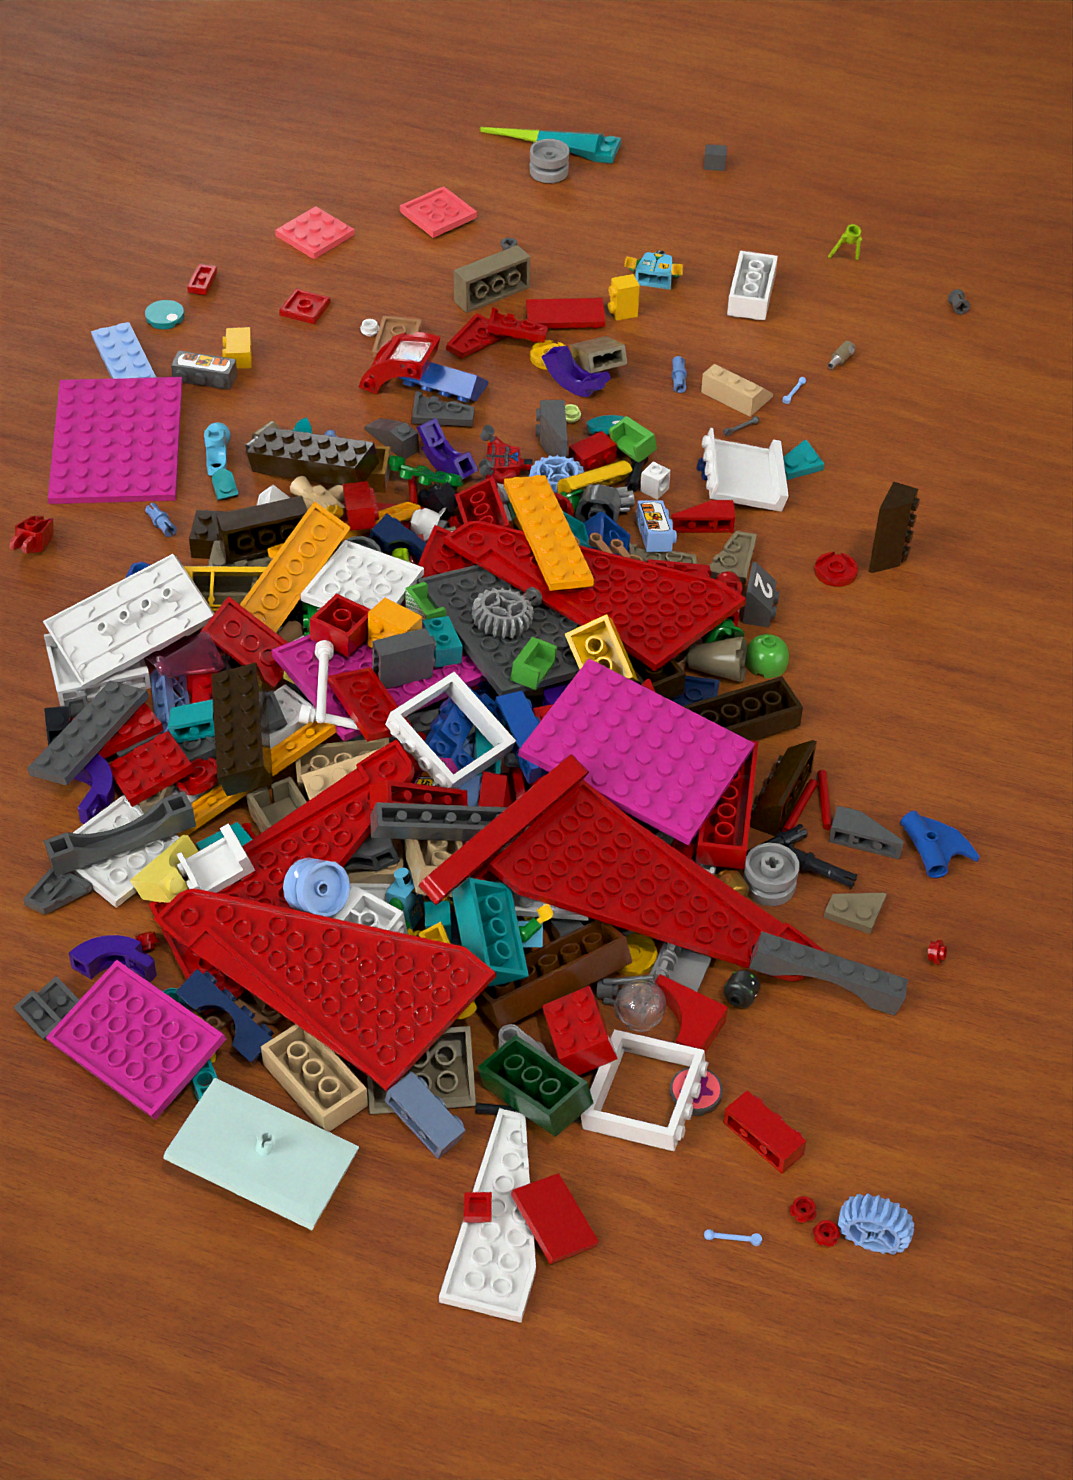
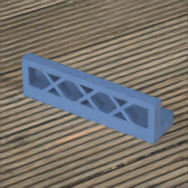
M162 661L150 674L154 714L162 723L164 729L159 734L169 731L168 723L172 707L190 704L186 670ZM172 673L179 676V681L176 680ZM173 688H175V689L177 690V692L181 695L180 698H179V696L173 691Z

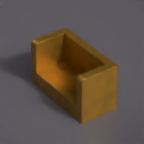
M375 446L379 464L366 481H368L369 488H373L374 492L386 493L390 474L388 460L391 450L389 446Z

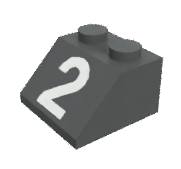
M757 562L752 563L743 624L769 627L770 620L776 617L777 606H773V604H778L780 591H776L777 581Z

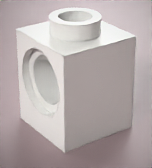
M652 462L641 473L640 492L658 500L669 489L671 470Z

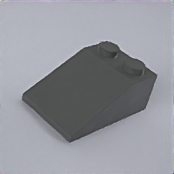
M540 400V409H536V421H540V424H536V437H540V446L552 457H556L558 454L559 457L565 456L567 458L568 440L565 400Z

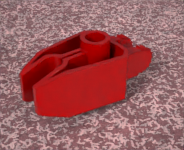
M32 515L16 524L15 535L10 541L9 548L12 550L21 548L22 552L27 554L42 552L52 540L54 530L53 518L44 520L42 515Z

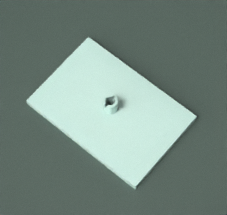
M214 1078L165 1151L163 1159L313 1230L356 1156L359 1146Z

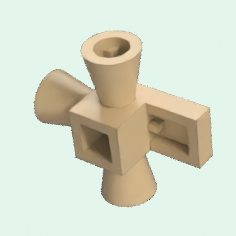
M299 476L291 483V493L302 496L307 509L315 501L325 509L328 505H332L334 508L335 505H338L343 509V515L345 514V506L341 504V502H344L343 485H336L329 490H326L322 485L312 487L305 476Z

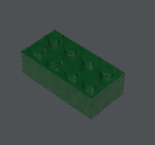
M516 1034L478 1066L485 1089L555 1137L594 1104L587 1081Z

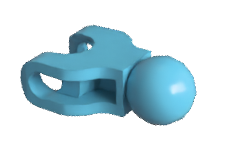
M211 423L204 431L208 475H213L219 469L227 470V444L230 441L231 433L224 423ZM213 464H221V466L215 468Z

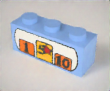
M663 500L638 501L636 521L646 552H672L673 543H676L677 534L676 530H673L672 519H669V510L665 508Z

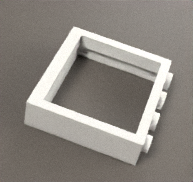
M455 672L390 712L385 724L391 731L390 733L396 736L402 743L405 751L418 761L420 768L432 777L435 785L445 788L457 789L505 757L507 753L511 752L516 742ZM444 692L494 746V748L454 775L404 719Z
M614 1029L611 1040L618 1059L599 1067L590 1089L594 1104L581 1114L582 1128L675 1151L678 1140L681 1141V1138H684L685 1121L691 1119L693 1099L699 1097L701 1077H706L707 1075L706 1069L709 1062L705 1061V1050ZM624 1051L690 1066L668 1128L601 1112Z

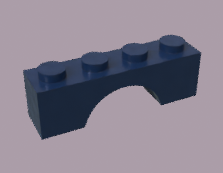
M386 514L374 526L369 535V538L378 544L384 554L397 548H407L409 554L418 563L426 546V542L419 538L414 531L407 529L398 519L391 517L389 514Z
M197 969L181 985L176 993L197 1013L208 1009H220L229 1013L235 1022L236 1028L232 1045L255 1066L262 1058L261 1046L273 1039L271 1036L274 1032L264 1023L260 1026L252 1020L255 1015L245 1005L240 1009L234 1003L237 998L226 988L221 991L216 987L215 984L218 981L208 971L202 974Z

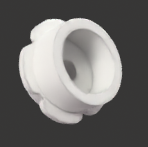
M366 319L362 322L360 329L362 334L372 337L378 333L379 326L376 320Z

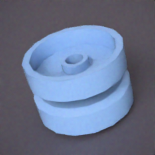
M304 858L298 860L289 868L285 875L283 890L286 901L294 910L329 917L335 915L344 907L349 897L350 883L344 868L336 862Z

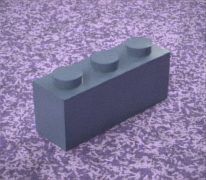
M412 1071L387 1091L385 1102L437 1159L462 1140L465 1133L463 1122L456 1115H452L446 1109L444 1101L440 1097L434 1096L429 1091L427 1083L421 1077H417Z

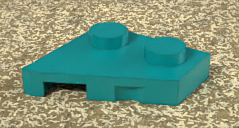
M807 440L802 441L783 457L786 480L824 470L823 461Z

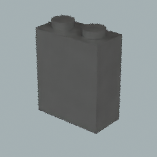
M426 628L374 640L372 645V669L385 688L433 677V667L436 664L434 658V650H436L435 639L429 635Z

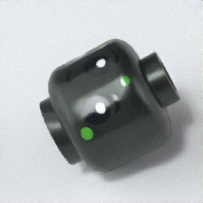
M738 970L730 975L724 986L723 993L731 1005L738 1008H747L754 1003L760 992L761 985L756 975L751 971Z

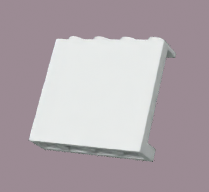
M710 428L708 434L704 435L702 440V447L705 449L703 461L706 462L705 475L708 477L706 489L709 490L710 499L733 500L737 504L782 512L789 496L781 441L773 439L769 449L714 439L713 428Z
M44 634L60 706H65L64 700L87 696V700L91 701L109 681L141 689L151 688L149 672L144 658L123 671H117L94 686L87 688L82 686L51 634Z

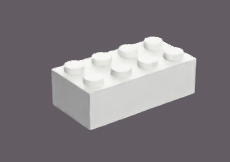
M740 251L729 294L727 315L755 320L766 319L776 275L778 256Z

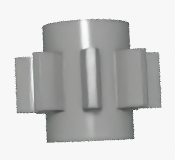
M617 487L616 489L621 499L620 512L630 511L629 507L634 506L633 491H627V487Z

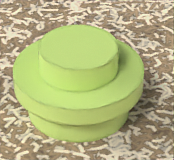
M573 404L565 406L566 422L573 423L581 418L578 406Z

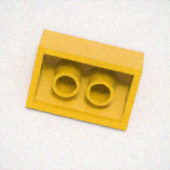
M607 614L565 633L579 669L582 668L588 659H591L636 683L639 682L614 622Z

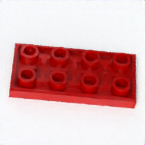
M603 298L526 299L527 320L557 330L560 328L579 329L591 327L596 329L605 327Z

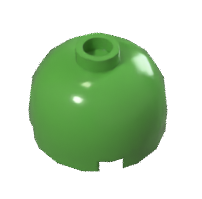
M758 635L747 645L745 666L756 676L759 673L763 674L764 678L778 677L786 671L789 664V649L786 643L776 635Z

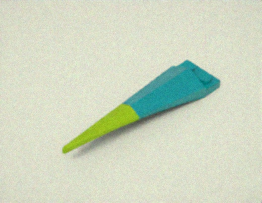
M480 127V131L484 133L509 136L532 142L543 139L559 140L567 144L570 153L594 162L613 163L621 146L620 137H605L604 133Z

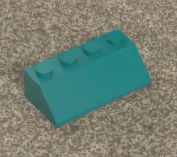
M468 878L452 892L462 946L466 947L495 971L497 976L488 985L489 987L527 978L529 975L511 888L506 884Z

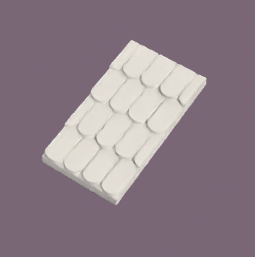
M171 554L44 620L43 623L81 685L87 688L96 685L119 670L123 671L151 653L162 650L183 636H189L204 627L215 613L177 556Z

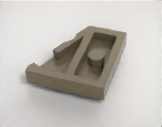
M832 894L823 918L871 934L887 894Z

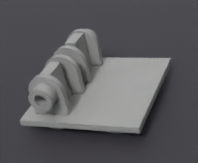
M664 942L650 975L655 976V979L647 980V982L655 984V980L661 974L698 992L712 958Z

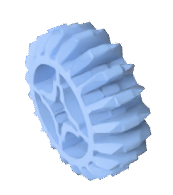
M558 454L556 457L549 455L548 458L541 457L540 461H535V464L531 466L529 477L546 475L553 492L558 493L557 483L560 479L583 473L584 470L580 463L574 461L573 458L559 457Z
M869 1193L866 1196L857 1194L856 1197L850 1196L848 1201H845L844 1205H842L838 1218V1226L841 1228L840 1232L846 1235L845 1238L847 1240H852L855 1245H859L864 1249L882 1254L886 1252L896 1254V1252H903L904 1248H908L913 1237L915 1223L912 1221L913 1217L907 1214V1209L900 1208L899 1203H893L889 1198L883 1199L879 1195L874 1197Z

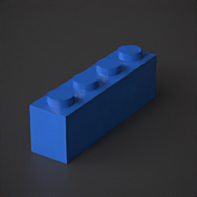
M523 691L497 696L493 712L497 720L516 740L512 751L528 784L534 783L539 777L547 775L549 772L518 756L519 749L538 726L540 720L538 717H535L531 701L526 699Z

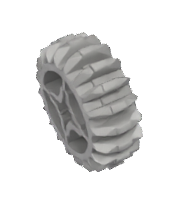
M492 588L491 591L485 590L484 593L478 594V597L473 602L472 619L474 620V625L478 626L480 631L485 630L486 635L493 634L494 638L501 636L504 639L508 636L513 639L514 635L521 636L522 633H527L533 621L534 611L531 601L524 600L527 598L526 596H520V592H512L511 589L504 590L501 588L497 590Z

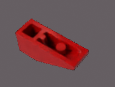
M711 500L671 514L673 530H676V533H734V501Z

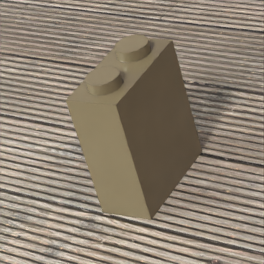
M608 336L570 345L574 361L579 367L589 373L627 364L625 345Z

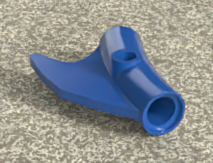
M910 811L901 819L900 825L918 850L929 877L940 878L946 875L950 859L956 854L964 855L976 862L979 861L980 856L957 829L921 816L917 811Z

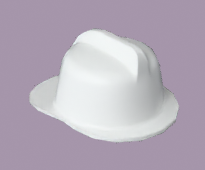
M428 508L416 510L411 519V531H414L416 534H423L424 541H426L431 534L434 524L438 525L439 519L446 508H443L439 513Z

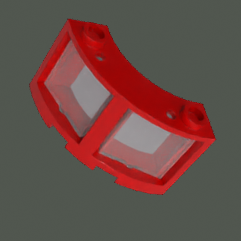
M405 332L393 336L391 340L385 342L379 349L372 365L363 375L359 388L377 395L384 382L389 379L409 377L421 380L437 353L440 337L425 332H415V334H406Z

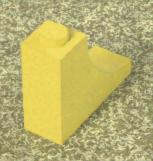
M182 835L130 879V882L143 900L170 903L180 892L189 888L177 864L181 863L177 856L178 853L181 852L185 858H189L199 852L188 835Z

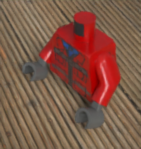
M485 425L480 437L483 441L489 440L490 442L487 443V459H483L479 464L481 475L486 476V479L493 476L497 483L504 484V479L520 477V471H530L533 459L520 458L519 447L505 444L497 436H493L495 430L492 426Z

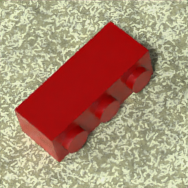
M748 1090L725 1108L723 1123L781 1174L804 1155L806 1146L804 1136L798 1130L792 1129L778 1113L772 1112L765 1106L761 1098L754 1096Z

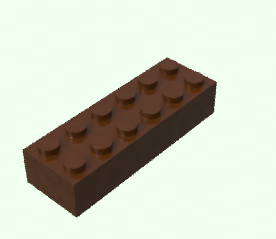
M595 920L526 954L525 960L529 976L521 980L491 987L487 986L475 999L476 1006L500 1030L505 1025L513 1024V1022L525 1016L534 1014L542 1008V1005L578 991L593 982H598L603 977L615 971H620L625 966L633 963L627 939L611 924Z

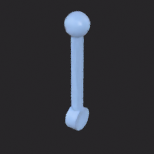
M800 377L798 384L789 395L783 397L784 404H789L794 393L801 385L806 383L804 377Z
M707 1229L704 1232L706 1240L718 1238L751 1242L754 1246H759L762 1241L761 1235L757 1233L752 1236L715 1233L711 1229Z

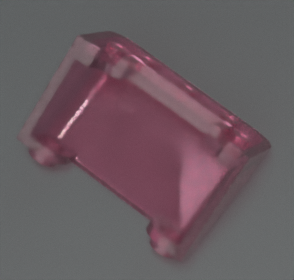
M203 631L198 635L192 633L189 636H183L162 650L155 651L145 657L156 667L161 676L165 675L168 678L218 673L225 668L222 658L207 631Z

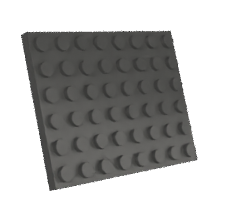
M474 565L417 579V584L427 583V598L434 608L444 607L446 609V616H449L463 649L499 696L518 691L534 690L510 680L513 662L531 637L557 646L555 664L538 688L573 679L580 669L565 633L580 627V625L543 603L533 607V621L527 633H522L521 636L514 635L513 639L508 636L504 639L501 636L494 638L493 634L486 635L485 630L480 631L478 626L474 625L472 608L478 594L484 593L485 590L491 591L492 588L497 590L501 588L504 590L511 589L512 592H520V595L524 594L523 591L482 567Z

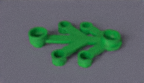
M395 455L389 456V469L399 471V476L402 478L412 479V476L415 475L420 476L418 482L424 485H431L432 481L440 483L448 481L453 489L463 486L462 476L442 471L434 473L429 467L417 465V468L405 465V458Z

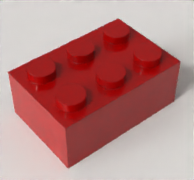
M590 986L542 1005L559 1061L564 1067L576 1075H581L618 1059L602 1011Z

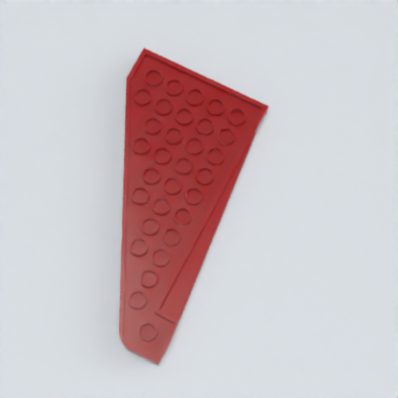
M470 521L444 537V544L455 552L524 593L530 587L539 590L542 595L543 604L580 626L607 614L614 622L626 653L637 658L654 671L658 670L730 617L746 603L745 597L719 580L580 545L578 546L594 578L593 586L550 591L524 531L484 521Z
M394 740L356 764L357 768L243 845L242 847L255 871L217 893L293 909L285 899L283 885L285 875L295 862L304 858H313L336 862L341 867H344L371 833L370 785L386 780L410 783L414 777V766L398 740ZM153 901L148 905L156 917L169 903ZM161 928L186 979L197 969L202 974L208 971L218 981L215 986L221 991L226 988L236 998L245 992V988L186 948ZM208 1009L203 1012L205 1015H208L216 1009Z
M584 779L493 859L487 868L518 895L750 969L749 965L753 948L761 932L824 951L799 930L787 922L783 924L627 816ZM779 975L773 977L793 982L802 980L806 976Z
M188 889L180 892L154 918V921L172 938L364 1072L386 1092L404 1076L497 976L495 971L463 946L201 889Z

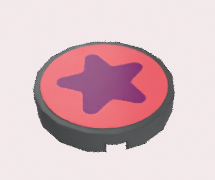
M690 1067L677 1072L671 1080L669 1094L675 1106ZM706 1069V1077H701L700 1080L701 1090L697 1099L694 1098L692 1102L693 1116H701L709 1111L711 1113L721 1103L723 1091L721 1081L714 1072Z

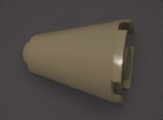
M735 637L690 646L689 651H685V664H688L689 669L743 682L747 669H743L746 661L747 641L744 639L745 637Z

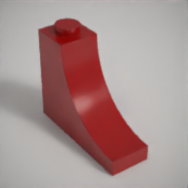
M659 974L655 980L654 996L663 1001L677 1018L680 1032L675 1044L702 1049L706 1053L726 1022L728 1007Z

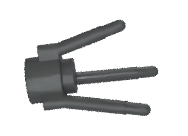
M655 976L602 978L597 982V998H603V1004L614 1005L641 1013V1008L614 1000L613 997H618L619 986L650 983L647 980H654Z

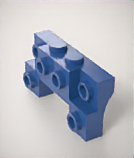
M468 686L496 718L493 712L495 702L487 694L479 696ZM448 697L439 708L440 714L430 724L431 730L424 742L438 758H452L460 771L475 760L461 748L474 724L454 701Z

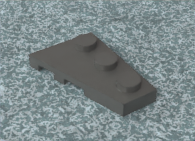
M416 391L412 423L424 424L431 419L437 418L439 425L473 426L474 407L455 401L443 402L439 400V397L433 395L431 398L422 396V392Z

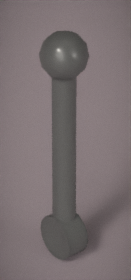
M754 416L752 420L733 428L727 427L723 433L726 436H730L732 432L752 423H759V417Z

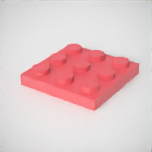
M444 186L400 205V212L432 238L477 218L476 210Z
M318 207L310 209L275 230L276 237L313 259L318 258L355 235L352 227Z

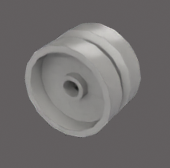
M543 139L533 143L530 147V175L532 178L543 183H555L564 180L568 176L569 147L567 144L555 139Z
M764 843L751 849L746 856L743 876L749 886L748 897L752 901L765 906L782 905L789 901L796 891L799 873V861L796 854L788 847L777 843Z

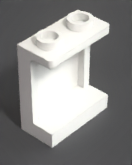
M229 823L220 828L224 835L222 839L189 858H185L181 852L177 854L181 862L177 866L184 878L186 876L189 877V880L186 881L189 889H201L217 893L255 871Z

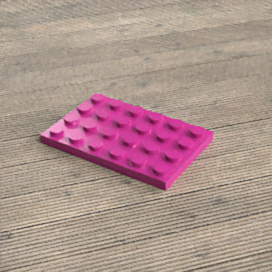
M118 960L111 965L46 1037L51 1044L154 1120L161 1115L227 1039L223 1033Z

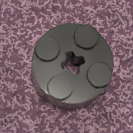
M587 485L581 493L579 505H577L576 519L584 523L603 511L617 523L621 510V499L617 489L605 485Z

